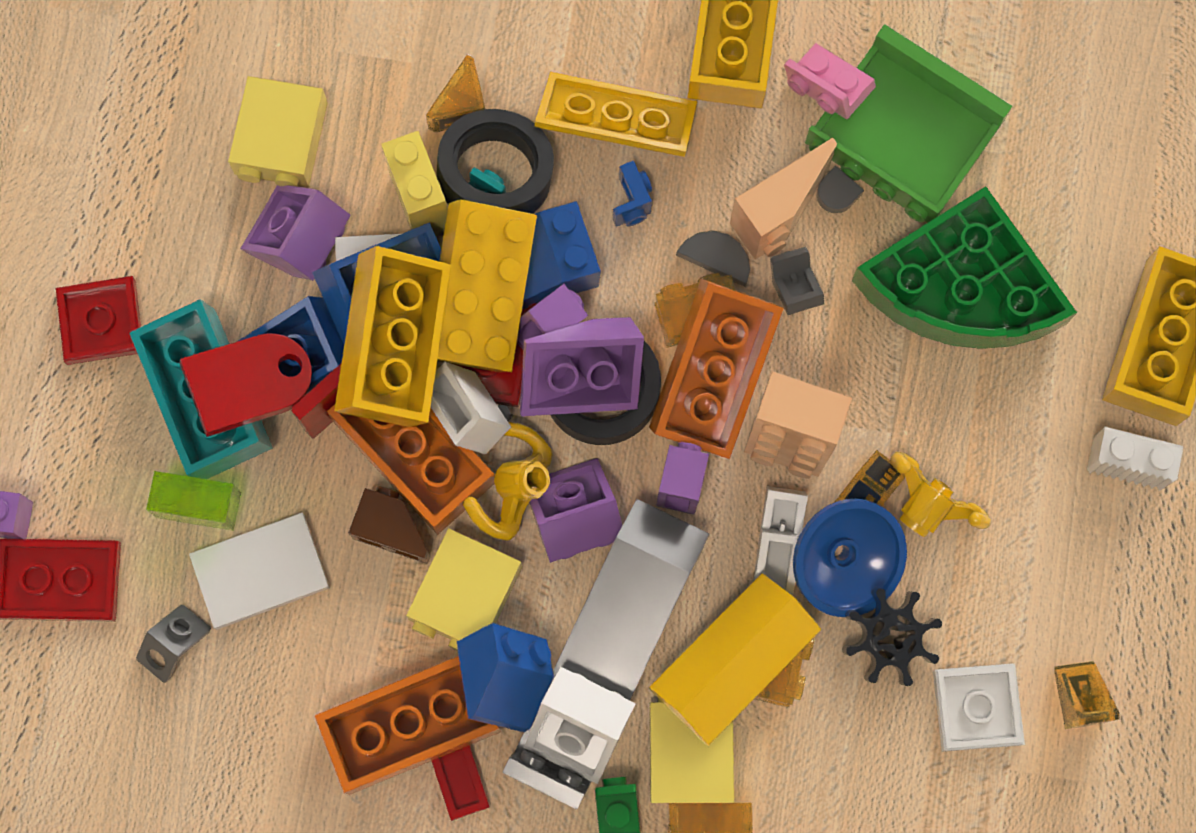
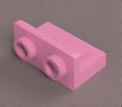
M816 43L798 63L788 59L784 64L788 78L787 83L794 92L801 96L807 94L815 99L818 105L827 113H837L845 119H848L876 87L874 78Z

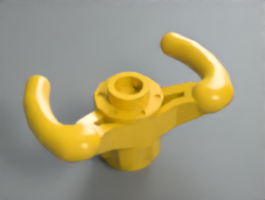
M508 422L511 428L504 436L516 437L525 441L532 447L533 452L525 460L502 463L496 470L494 478L495 488L503 498L501 521L496 523L490 519L482 510L476 498L468 497L463 502V506L470 519L481 531L493 538L505 541L511 540L518 533L525 508L531 499L540 498L548 489L550 475L546 468L550 466L552 461V449L544 438L532 428L514 422Z
M895 452L891 455L890 461L892 466L900 474H905L911 496L902 507L901 511L904 513L899 519L914 532L926 537L929 532L934 533L943 520L968 519L969 524L978 529H987L990 526L991 519L985 510L973 502L966 503L952 499L951 496L954 491L937 478H934L931 483L928 482L919 469V463L914 458L902 452Z

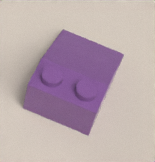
M631 317L591 319L524 340L520 400L521 416L638 409L644 336Z

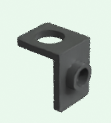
M180 605L147 631L136 659L152 674L166 683L170 680L179 658L203 639L211 628L187 607ZM150 649L161 654L165 661V667L157 665L152 660Z

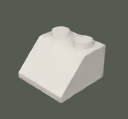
M560 667L540 705L524 748L598 784L636 703L624 698L617 692L609 691L587 680L578 673H572Z

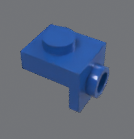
M633 160L619 166V180L629 202L613 209V221L616 227L623 224L627 227L637 225L643 222L647 215L651 213L652 200L648 194L652 192L650 180L644 170L638 171Z

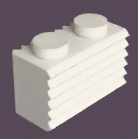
M1104 427L1093 438L1087 470L1089 473L1095 471L1097 475L1103 473L1105 478L1110 475L1112 479L1118 477L1120 481L1126 479L1128 483L1132 481L1136 485L1141 483L1143 487L1149 484L1151 489L1157 487L1160 491L1178 479L1183 446Z

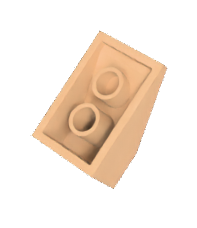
M834 138L826 141L735 198L730 225L755 260L764 254L767 257H771L786 246L785 241L809 204L821 180L828 172L837 146Z

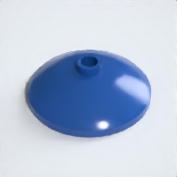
M846 499L826 506L816 513L805 525L794 549L793 573L801 594L815 608L835 617H845V613L848 610L856 611L860 615L874 610L877 606L871 591L874 588L884 589L887 600L897 588L903 576L907 560V544L904 532L896 518L885 508L874 502L864 499ZM842 545L843 550L841 554L835 556L836 549Z

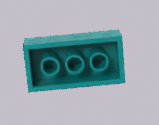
M199 299L129 333L187 476L203 482L273 449L261 420L209 437L205 435L180 366V359L230 344L218 314L213 307Z

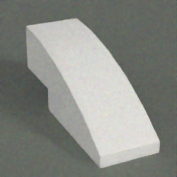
M767 486L753 579L754 582L763 573L792 596L795 587L793 555L796 542L803 530L808 499L805 491Z

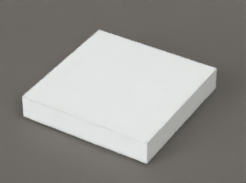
M1015 663L933 670L942 752L1025 745Z

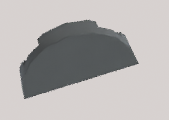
M716 231L700 232L686 239L677 250L676 256L746 287L750 272L748 255L741 244L728 234Z

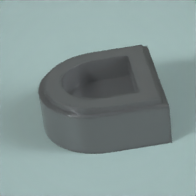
M835 165L821 180L817 190V200L820 206L827 212L842 213L847 211L862 196L864 189Z

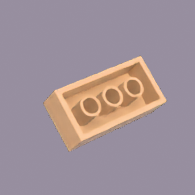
M772 371L757 410L744 453L750 454L752 461L765 466H773L774 463L789 467V473L801 478L810 479L811 475L819 477L838 444L852 397Z

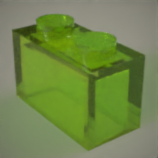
M154 471L146 510L159 519L234 531L241 492L232 483Z

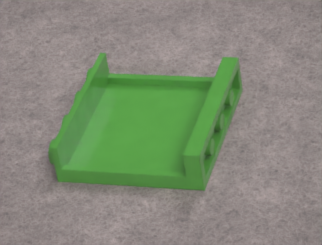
M884 24L876 35L873 46L857 66V69L874 78L876 87L848 119L843 118L837 113L829 114L825 111L817 124L809 128L805 144L809 145V149L812 151L831 138H834L837 146L832 161L841 166V170L848 177L856 181L861 179L873 187L874 193L881 199L889 202L893 200L905 208L906 214L913 220L928 223L939 216L1005 121L1012 105Z

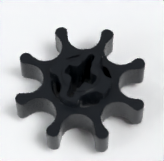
M874 588L871 594L876 601L877 607L872 616L864 618L853 610H848L845 613L846 619L860 624L863 634L861 640L855 645L843 646L842 652L845 655L853 656L859 651H866L870 655L871 668L864 675V679L867 682L876 683L880 671L884 667L892 665L898 672L899 684L911 686L913 680L908 673V664L914 657L921 656L926 662L932 664L939 662L938 655L928 653L924 649L922 637L929 629L941 628L942 621L931 618L924 623H919L915 620L912 610L914 604L920 599L918 592H907L902 606L893 609L886 602L885 590ZM897 616L904 619L905 623L899 621ZM890 630L906 631L905 634L899 635V637L894 639V644L877 642L889 636ZM881 650L882 652H884L887 658L881 656L879 654V651Z

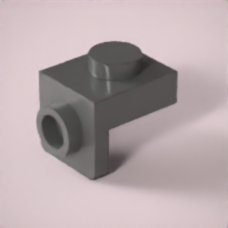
M806 247L771 257L772 283L787 315L824 304V293L810 267V254Z

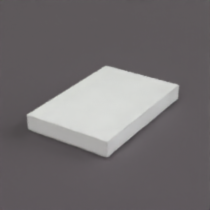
M303 512L189 554L215 630L330 588Z

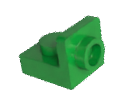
M626 777L602 779L603 787L595 788L599 833H640L636 784H627Z

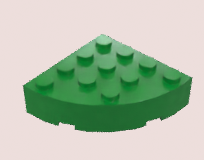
M986 186L857 267L852 278V282L868 301L892 321L922 337L951 346L987 349L1019 345L1040 339L1066 326L1077 314L1075 308Z

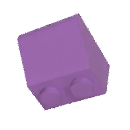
M277 185L240 249L293 277L313 281L315 278L312 272L325 266L326 258L335 244V237H342L345 231V224L351 215L319 190L288 185L280 187Z
M598 458L550 473V484L546 492L540 498L531 499L529 502L550 563L560 559L571 558L578 553L596 547L612 544L622 527V521L616 499Z

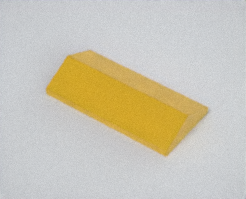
M550 72L535 120V127L685 157L697 101Z
M762 573L665 670L649 689L691 731L709 746L821 631V628L794 596Z

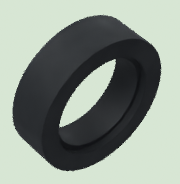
M501 109L479 110L456 120L442 136L438 148L436 176L448 205L451 202L462 199L533 214L541 207L549 193L554 166L553 150L544 132L539 127H535V123L518 113ZM485 141H499L510 144L520 150L528 159L532 174L523 186L512 192L491 194L480 191L465 181L459 172L458 160L468 148Z
M644 341L638 409L627 410L618 417L606 420L592 419L580 413L551 415L559 428L572 438L593 445L616 444L640 432L653 416L661 388L659 364L650 346Z

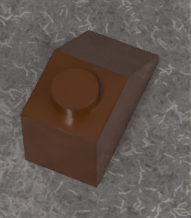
M377 486L376 491L365 488L348 532L352 539L428 564L430 559L429 553L403 500L398 499L400 494L381 486Z

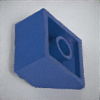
M491 623L457 641L468 719L520 732L530 730L554 677L551 651L547 639Z

